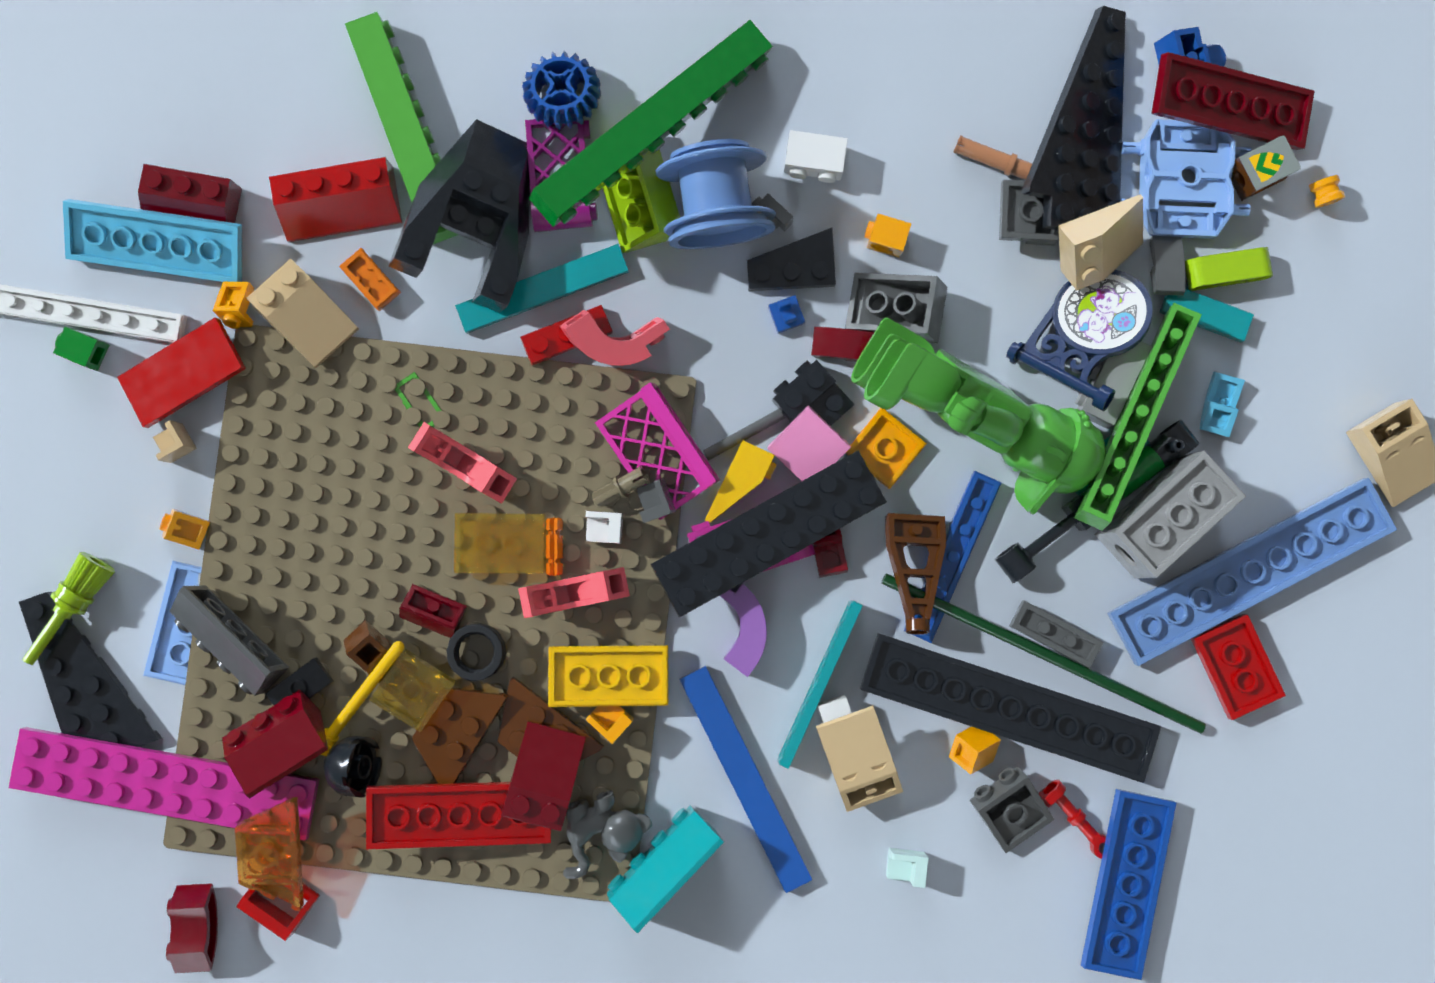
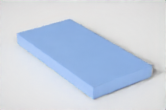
M172 561L143 676L183 685L186 684L192 634L183 631L174 622L176 618L170 613V609L179 590L183 586H199L198 576L201 573L202 567Z

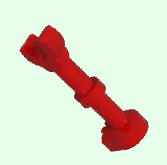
M1057 779L1050 782L1038 793L1044 804L1049 808L1057 803L1068 816V822L1072 826H1077L1088 839L1091 852L1096 857L1102 859L1099 845L1105 843L1106 836L1099 834L1085 819L1086 814L1080 808L1077 809L1064 795L1066 787L1060 780Z

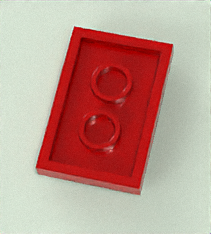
M1242 614L1191 638L1228 719H1237L1286 696L1248 614Z

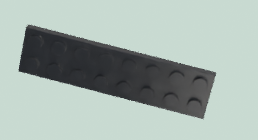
M858 450L650 565L678 617H682L887 503Z

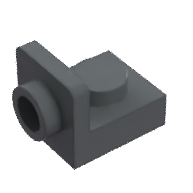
M769 193L763 199L759 196L752 202V206L768 207L776 212V216L772 220L775 224V229L780 227L785 232L792 225L793 216Z

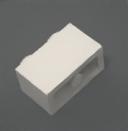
M790 130L784 173H789L790 177L805 179L807 176L818 177L819 181L825 183L841 180L848 138Z

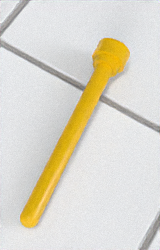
M396 641L393 643L330 727L324 729L328 750L321 755L327 756L332 746L338 742L340 732L404 651L405 646L403 642Z

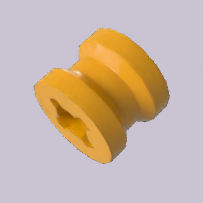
M1339 175L1330 176L1309 185L1310 192L1314 193L1316 197L1314 201L1315 208L1333 204L1346 197L1344 191L1340 190L1338 186L1340 182Z

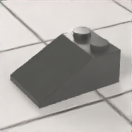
M854 273L845 329L874 333L884 318H890L925 338L929 343H938L948 287L938 276Z

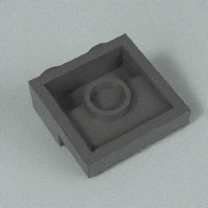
M1003 180L1001 182L999 240L1026 241L1025 244L1054 246L1058 243L1059 231L1043 228L1044 198L1022 194V188L1025 183L1023 180Z
M1018 766L1015 769H1004L998 776L999 780L992 785L978 787L974 792V797L969 800L1005 853L1055 820L1027 775Z

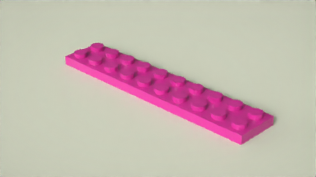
M24 727L19 730L8 788L307 840L311 828L319 779L288 774L249 799L226 762Z

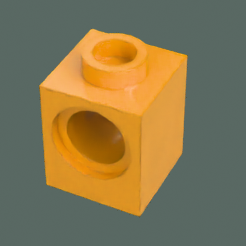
M877 214L874 222H868L864 238L869 239L866 248L900 258L904 251L912 223Z

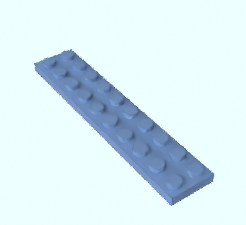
M1363 478L1107 614L1133 663L1136 666H1140L1396 531L1397 528L1371 480Z

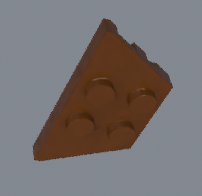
M515 677L511 678L507 691L509 697L505 702L499 732V744L517 757L527 722L531 721L586 736L580 761L602 750L604 745L556 708L548 707V702Z
M444 687L441 689L412 737L413 742L438 784L456 783L509 695L506 693H486L481 690L472 689L461 690L455 687Z

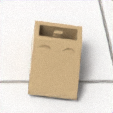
M1413 399L1396 402L1346 432L1391 507L1397 506L1435 483V446L1428 423Z
M873 705L816 726L847 812L903 792Z

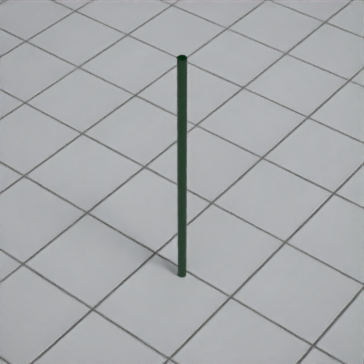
M885 573L881 584L898 591L895 577ZM908 583L911 597H925L926 591ZM935 596L934 609L1201 734L1204 732L1206 723Z

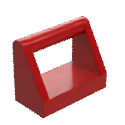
M271 861L236 907L286 941L296 932L320 897V894ZM269 876H272L307 901L295 918L258 894Z

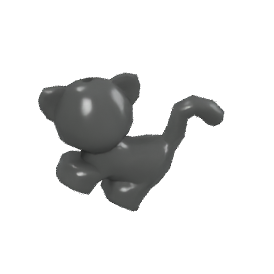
M612 790L596 795L597 800L594 801V807H589L587 799L571 802L568 806L569 809H567V838L571 844L572 853L579 863L576 867L565 868L563 871L564 877L566 879H578L587 874L591 862L583 846L597 833H601L603 845L609 849V855L613 860L619 863L627 857L628 852L633 850L640 842L643 834L652 827L651 819L644 814H634L628 810L612 812L611 809L615 803V796Z

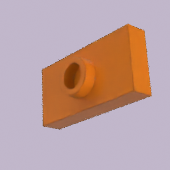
M362 248L357 250L339 266L378 311H381L401 293Z

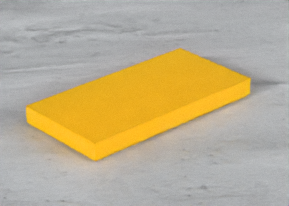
M668 645L549 646L548 707L668 705Z

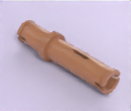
M960 135L953 151L955 154H960L1001 170L1006 176L1011 174L1026 180L1032 163L1017 158V154H1006L965 138Z

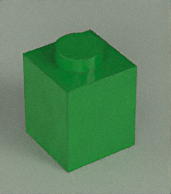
M65 326L63 332L55 340L53 354L98 371L110 345Z

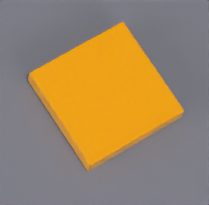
M880 408L851 443V448L845 454L849 456L859 450L872 476L888 489H891L927 443L885 409Z

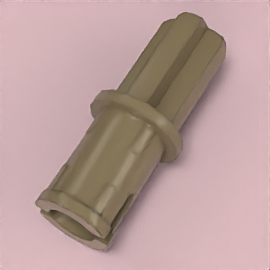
M639 466L620 478L616 476L613 478V482L594 491L592 498L595 505L602 508L620 497L627 498L628 493L650 483L647 474L642 476L645 472L644 468Z

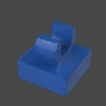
M796 295L768 305L778 334L805 324Z

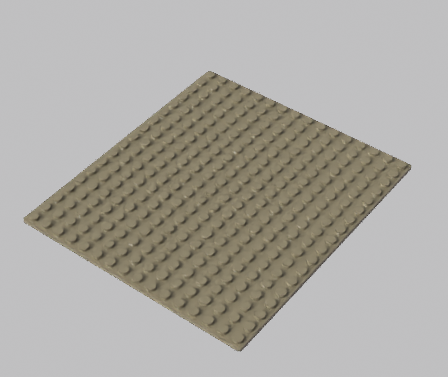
M252 325V327L235 329L233 345L246 369L228 380L208 520L210 524L206 534L199 586L206 585L289 668L265 693L256 696L247 694L239 687V680L232 673L224 672L217 665L218 659L211 652L207 653L198 647L195 642L197 639L192 635L176 754L227 763L224 758L222 737L231 730L250 721L257 714L274 706L266 693L316 657L334 682L310 700L321 711L324 729L329 728L369 676L367 672L346 655L344 639L365 620L392 645L396 641L404 643L405 648L401 655L431 687V691L409 710L378 683L338 735V741L350 736L373 738L378 743L380 749L375 748L376 757H381L382 766L376 786L438 784L413 742L412 737L444 687L507 694L509 681L512 677H515L548 702L549 646L665 645L670 600L650 564L676 550L681 507L662 520L658 518L643 523L639 512L644 511L637 489L628 493L627 498L620 497L602 508L595 505L592 498L594 491L613 482L614 477L618 476L620 478L628 474L595 422L641 391L642 387L652 382L657 384L690 434L696 380L693 377L545 360L531 366L528 357L352 336L315 369L274 327ZM415 372L419 379L413 378L399 388L412 406L406 409L395 389L397 383ZM426 389L441 411L437 412L424 394ZM642 399L632 405L630 417L646 420L648 407ZM627 409L619 415L626 416ZM651 415L650 421L657 422L654 416ZM614 417L605 425L612 435L622 436L625 419ZM421 420L427 424L433 420L435 429L516 477L517 480L503 503L501 504L481 493L449 471L409 449L408 446L420 429L417 424ZM630 421L627 438L642 440L645 423ZM650 424L647 441L662 444L664 431L660 426ZM615 439L620 446L621 440ZM668 439L667 445L673 446L670 440ZM626 441L624 449L626 457L638 461L641 444ZM646 445L643 462L658 465L661 448ZM666 449L663 466L679 469L681 457L678 452ZM631 463L634 469H637V464ZM642 465L645 470L642 476L647 474L650 483L654 482L658 468ZM662 469L660 479L664 478L667 487L675 489L678 472ZM682 473L679 490L683 491L684 489V473ZM670 492V495H671V498H672V501H673V495H674V493ZM678 494L677 501L683 497L682 494ZM586 511L622 513L621 544L588 542L586 540ZM548 518H561L563 521V531H560V535H563V558L560 559V563H563V573L559 576H549L546 574V563H548V559H546V535H548L546 520ZM621 567L625 569L629 597L524 618L518 588ZM412 584L466 605L467 609L458 630L466 625L482 623L492 626L501 634L505 641L506 657L497 673L478 681L461 678L453 672L447 661L446 650L450 638L400 618L399 607ZM479 634L470 635L461 643L459 649L460 659L468 668L474 670L483 669L492 661L494 647L485 636ZM505 703L456 783L510 782L517 757L498 743ZM597 706L554 707L604 745L601 751L580 761L569 804L580 799H587L589 807H594V801L597 800L596 795L612 790L615 796V803L611 809L612 812L628 810L634 814H644L657 706H621L634 720L613 744L586 721V718ZM323 755L317 756L290 773L319 779L311 828L307 840L169 816L166 819L163 840L164 846L168 849L610 902L607 896L609 891L608 885L617 875L621 874L623 876L631 868L629 864L640 853L641 844L640 840L636 847L628 852L625 860L619 863L609 855V849L603 845L601 840V833L593 835L583 846L591 862L587 874L578 879H566L563 875L565 868L576 867L579 863L572 853L571 844L567 838V813L562 830L551 829V843L366 850V796L364 798L350 797L334 791L328 785L324 774L323 764L326 756Z

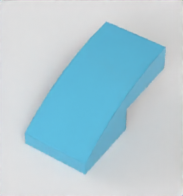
M1213 372L1203 406L1199 429L1230 437L1239 409H1236V405L1245 380Z

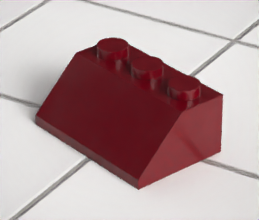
M143 164L138 197L142 210L235 223L242 188L228 178Z
M301 690L283 698L279 703L257 714L250 721L231 730L222 737L224 758L249 799L328 750L321 711Z

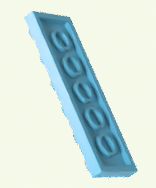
M73 199L63 201L65 259L220 282H242V224Z

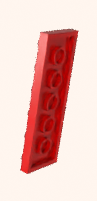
M510 782L367 786L366 850L551 843V829L501 816Z

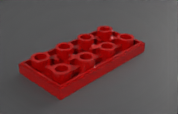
M214 317L117 378L142 427L150 428L244 371L246 367L221 320Z

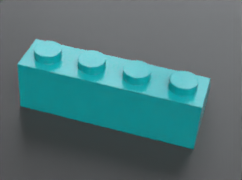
M691 805L686 810L684 808L680 809L671 820L673 824L665 832L663 830L659 831L650 842L652 846L644 854L642 852L638 853L629 864L631 868L623 876L621 874L617 875L608 885L609 891L607 896L609 901L637 934L724 843L717 831Z

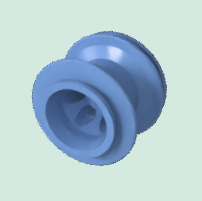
M739 139L703 141L681 147L672 152L670 160L659 165L655 173L658 178L664 181L680 183L684 216L673 220L664 227V233L670 236L668 238L669 245L678 249L716 248L752 241L772 233L775 230V224L772 220L775 218L776 212L768 207L752 206L747 172L758 168L766 162L768 157L766 152L758 148L749 147L748 142Z

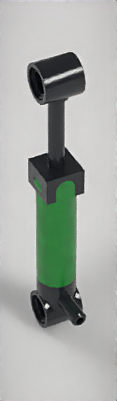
M1178 420L1167 427L1157 438L1143 448L1120 502L1175 460L1185 456L1199 445L1198 440L1182 420ZM1085 492L1077 495L1061 507L1067 515L1066 518L1026 548L1021 547L1017 542L995 558V561L1012 583L1021 580L1036 568L1032 557L1073 526L1079 531L1087 530L1091 527L1074 518Z

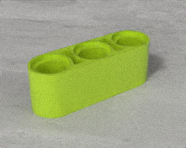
M1268 247L1201 256L1185 261V272L1188 290L1190 291L1256 282L1273 277Z

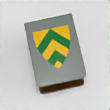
M1280 136L1238 157L1235 160L1231 180L1239 198L1243 201L1284 181L1288 175L1300 170L1301 166L1286 137Z

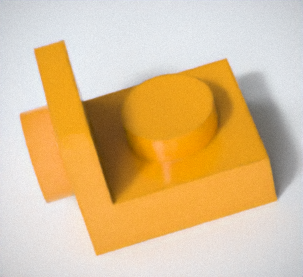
M223 282L212 311L229 328L252 327L254 321L246 313L250 303L246 298L255 288L250 282Z
M172 508L170 514H164L159 530L163 531L162 537L166 540L200 550L210 522Z

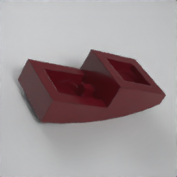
M814 326L811 355L818 358H836L857 362L874 333Z
M840 529L813 543L819 578L848 572Z

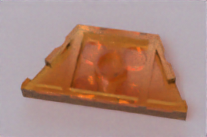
M293 797L239 822L235 827L238 884L250 890H257L271 900L278 897L292 904L291 909L300 911L304 905L299 811L298 797Z

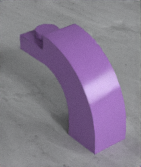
M742 584L736 593L730 589L719 596L732 605L740 621L739 635L724 656V660L748 677L763 654L767 628L759 601Z

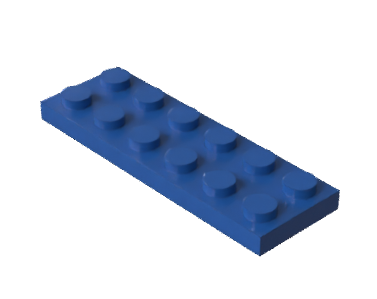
M1121 789L1115 790L1080 964L1084 969L1142 980L1177 802Z

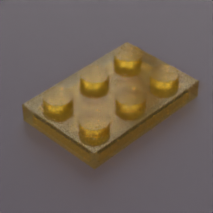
M455 513L454 573H545V514Z

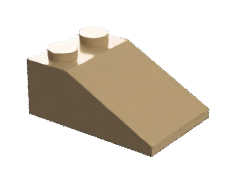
M1141 194L1058 225L1061 272L1076 291L1103 281L1143 244V196Z
M291 258L246 298L256 311L315 369L359 330L350 318Z

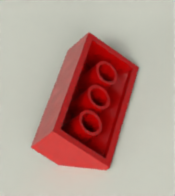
M386 157L269 177L273 205L288 242L402 223L394 168Z

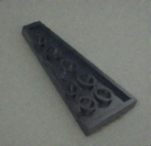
M45 592L19 601L32 644L55 613L53 608L56 604L50 596L52 592ZM72 617L65 619L37 659L61 733L136 747L162 739L158 731H154L145 718L147 717L142 710L137 709L128 697L127 690L103 658L98 657L91 648V642L73 624Z

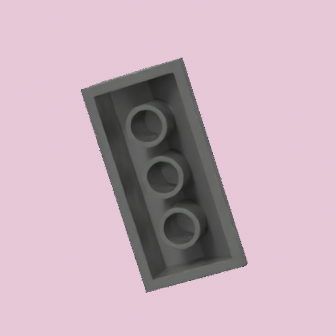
M206 585L183 586L179 590L170 609V613L176 618L174 622L180 629L190 632L197 639L195 642L199 648L207 653L211 652L218 659L217 665L224 672L232 673L239 680L238 685L244 692L254 696L263 694L288 670L289 666Z

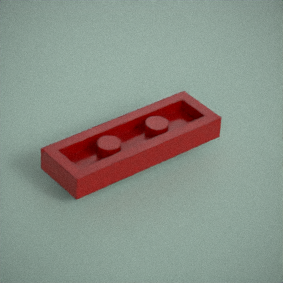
M602 305L587 310L605 335L612 334L613 330ZM574 316L520 337L531 366L576 348L560 327V325Z

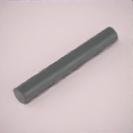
M777 409L708 447L703 452L709 461L742 443V440L745 441L780 422L785 417L781 410Z

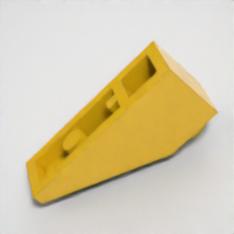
M742 440L709 509L705 522H713L758 487L764 478L770 480L777 465L772 462L775 455Z

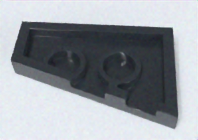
M833 227L747 260L748 291L835 287Z

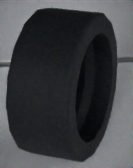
M482 623L466 625L457 630L450 638L446 650L447 661L453 672L461 678L470 681L484 680L497 673L506 657L505 641L501 634L492 626ZM475 634L488 638L494 647V656L490 664L483 669L477 670L464 665L459 654V649L464 639Z

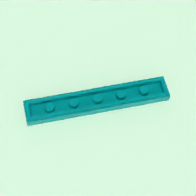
M615 244L516 282L509 305L500 313L472 302L473 299L457 304L455 307L465 333L468 334L629 273L619 244Z
M852 600L848 602L779 753L778 763L789 769L862 609V604Z

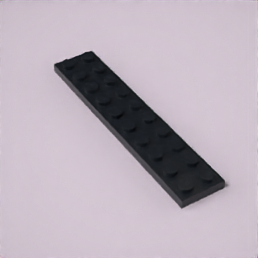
M877 633L860 686L862 691L1142 783L1145 782L1161 730L1159 725Z

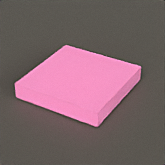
M808 405L770 443L767 449L803 481L836 463L851 448V445Z

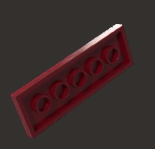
M1167 52L1161 54L1151 114L1266 143L1280 136H1285L1291 149L1301 150L1305 149L1315 91Z

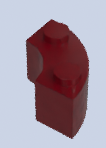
M213 884L176 885L172 898L167 902V915L170 917L171 934L170 942L166 947V959L170 961L175 973L210 972L215 958L218 935L217 901Z

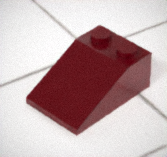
M528 721L501 816L561 831L586 736Z

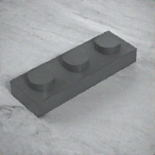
M1024 600L1020 603L1009 627L1087 668H1091L1104 643Z

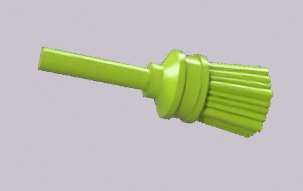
M79 552L66 579L60 581L56 591L50 595L56 604L53 608L55 613L22 660L24 662L34 665L65 619H70L73 614L85 615L88 606L94 602L93 596L115 573L114 568L91 554Z

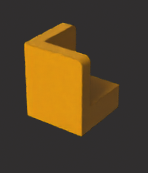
M597 706L586 718V721L611 744L615 742L634 720L621 706Z
M971 726L956 734L949 758L969 774H973L994 761L1001 739L993 733Z

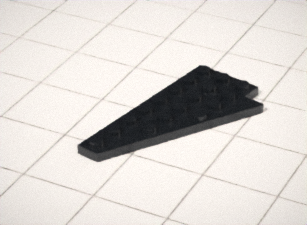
M1102 6L1095 10L1023 185L1022 194L1044 198L1043 228L1058 230V225L1120 202L1125 11L1107 6Z

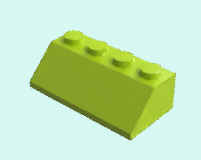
M660 149L654 154H651L650 151L642 156L643 162L634 170L630 171L628 168L620 174L622 178L610 189L607 186L603 187L622 253H629L666 242L670 236L664 233V227L673 220L680 218L670 182L658 178L655 174L659 165L664 163Z

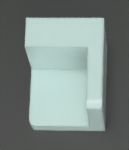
M889 848L886 876L888 879L910 881L913 887L925 888L929 858L922 851Z

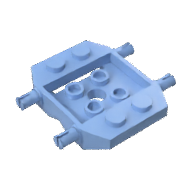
M1156 119L1152 123L1144 139L1140 142L1123 141L1122 154H1138L1140 156L1139 195L1143 196V224L1149 236L1214 239L1219 235L1232 215L1249 216L1250 204H1234V188L1231 178L1235 159L1252 151V148L1235 147V139L1229 133L1177 120ZM1184 169H1189L1195 174L1194 183H1188L1183 179L1182 171ZM1159 201L1215 203V207L1159 205Z

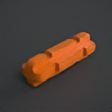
M548 518L546 520V530L548 531V535H546V559H548L546 574L549 576H559L563 573V563H560V559L563 558V535H560V531H563V521L561 518Z

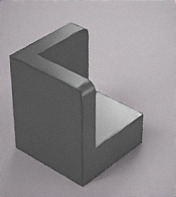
M664 478L637 488V493L644 511L639 512L643 523L676 512Z

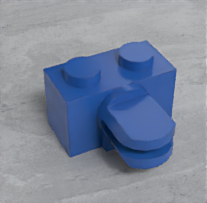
M1199 27L1174 30L1154 43L1158 64H1160L1161 54L1167 52L1223 67L1226 63V54L1220 45L1202 43Z

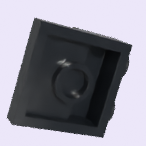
M817 359L812 364L808 360L795 371L798 376L790 384L787 380H784L773 390L776 396L772 399V402L790 422L809 405L821 418L832 426L855 405L835 383L836 380Z

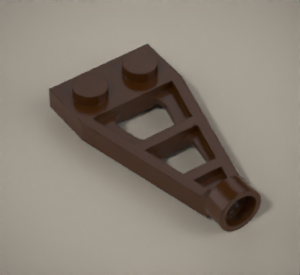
M888 513L885 516L886 547L905 613L906 633L911 635L930 633V619L946 548L945 516ZM905 546H923L928 549L929 556L924 569H911L907 565L903 552ZM909 577L926 579L924 598L911 597L908 585ZM918 614L921 615L922 618H914V616Z

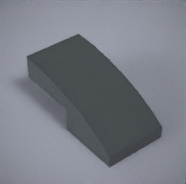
M1152 235L1149 243L1153 261L1150 276L1154 294L1183 296L1185 293V259L1182 237Z

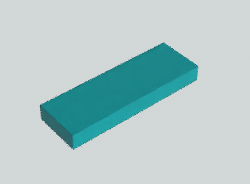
M1185 289L1183 296L1165 295L1159 313L1165 315L1173 303L1179 304L1202 314L1197 327L1240 343L1245 341L1254 316L1250 312Z

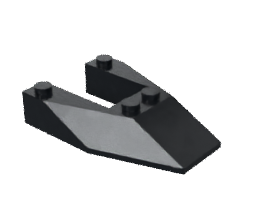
M476 119L418 186L388 267L417 278L424 269L440 226L491 248L472 302L498 313L502 312L509 305L529 236L530 177L527 142Z

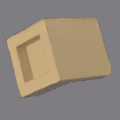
M169 420L165 423L167 429L153 437L161 451L156 454L158 461L173 463L197 449L184 425L179 422Z

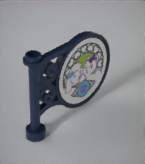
M1114 270L1103 281L1077 291L1068 281L1059 290L1054 304L1027 342H1013L1007 351L1006 357L1010 359L1012 364L1021 361L1092 398V406L1105 411L1112 402L1116 391L1106 385L1097 388L1087 381L1091 372L1099 363L1109 357L1118 356L1133 349L1146 336L1151 325L1153 313L1150 295L1139 280L1119 270ZM1053 320L1056 334H1048L1042 339V350L1046 352L1042 353L1038 351L1036 345ZM1056 343L1058 345V349L1055 352H1052V346L1048 344ZM1077 357L1082 361L1078 365L1074 359L1070 362V369L1075 373H1081L1080 379L1065 371V364L1071 358Z

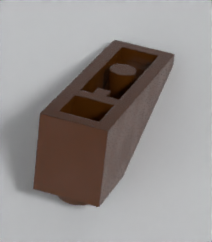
M367 620L344 639L346 655L369 675L392 646ZM401 654L379 682L382 687L409 710L431 691V687Z

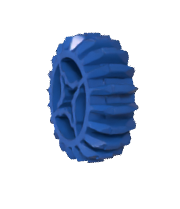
M552 51L551 58L548 60L541 56V64L532 63V72H526V81L522 85L524 91L523 99L527 104L528 112L534 114L538 122L544 120V124L548 128L555 123L556 128L559 130L562 124H567L571 129L573 126L572 122L574 121L582 125L583 116L591 118L592 109L598 108L597 99L601 97V84L593 66L589 67V62L586 58L579 60V56L576 53L568 58V54L563 51L561 57H557ZM582 82L584 89L581 95L578 96L576 94L577 85ZM546 85L548 88L545 92L546 96L541 99L539 97L543 86Z

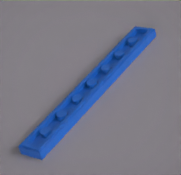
M704 666L680 678L679 680L785 893L812 881V877L707 667Z

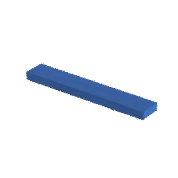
M973 471L946 532V548L936 597L950 602L1002 482ZM926 580L921 589L923 591H926ZM933 608L930 619V633L914 636L932 643L945 613ZM917 614L914 618H922V616Z

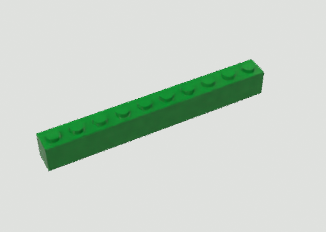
M748 20L536 186L529 200L552 227L561 221L563 224L568 223L578 213L576 209L583 203L586 206L593 203L600 196L599 190L604 186H607L608 189L613 187L622 178L620 174L627 168L630 171L634 170L643 162L642 156L648 151L654 154L665 144L664 138L669 134L673 137L678 135L686 127L684 122L691 117L694 120L698 119L707 110L706 105L711 101L715 104L728 93L726 89L732 84L735 87L739 86L749 76L747 72L752 68L755 71L759 70L769 60L766 55L773 46L755 24Z

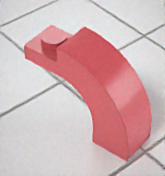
M585 310L560 325L569 341L585 355L600 363L615 366L631 365L649 358L652 355L646 345L652 346L659 343L665 338L664 333L670 330L663 319L656 317L630 335L610 337L600 330L591 314Z
M425 422L408 446L415 453L449 471L501 504L517 480L516 477Z
M624 567L518 588L524 618L630 596Z

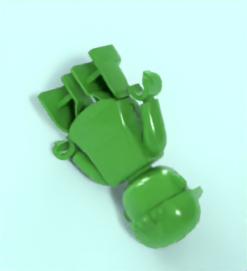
M884 318L880 322L852 371V382L865 389L864 398L870 403L889 410L902 399L921 409L937 413L952 429L1001 454L1004 462L1012 467L1013 471H1021L1015 483L1014 493L1019 503L1032 515L1038 511L1053 492L1067 494L1084 488L1096 478L1104 464L1106 448L1103 434L1100 429L1092 424L1090 417L1086 415L1085 411H1079L1074 408L1056 410L1049 405L1041 403L1027 405L1010 389L973 369L948 352L938 349L935 354L932 345L925 338L890 318Z

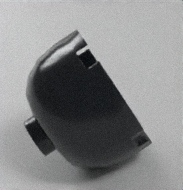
M350 736L336 742L329 750L323 764L328 785L338 794L364 798L367 786H376L380 777L382 759L381 757H376L375 748L380 749L378 743L373 738Z

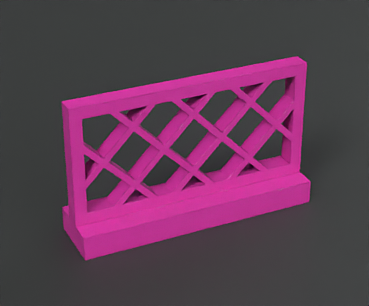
M648 383L641 388V391L595 422L628 473L635 470L631 463L637 464V467L643 465L658 468L656 480L661 478L662 469L678 472L675 489L668 488L669 492L674 493L673 504L676 510L720 481V478L656 383ZM640 399L648 407L646 420L630 417L632 405ZM627 409L626 416L619 415ZM651 415L654 416L657 422L650 421ZM614 417L625 419L622 436L612 435L605 424ZM630 421L645 423L642 440L627 438ZM650 424L660 426L664 431L662 444L647 441ZM615 439L621 440L620 446ZM668 439L670 440L673 446L667 445ZM626 441L641 444L638 461L628 459L624 454ZM646 445L661 448L658 465L643 462ZM666 449L675 450L680 455L679 469L663 466ZM684 463L690 471L683 470ZM682 473L693 475L700 486L692 492L679 490ZM678 494L686 495L677 501Z

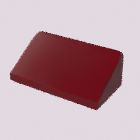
M412 584L399 607V616L404 620L451 638L458 630L467 606Z

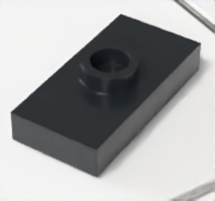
M316 657L268 691L266 695L273 705L298 690H301L311 699L334 682V680Z

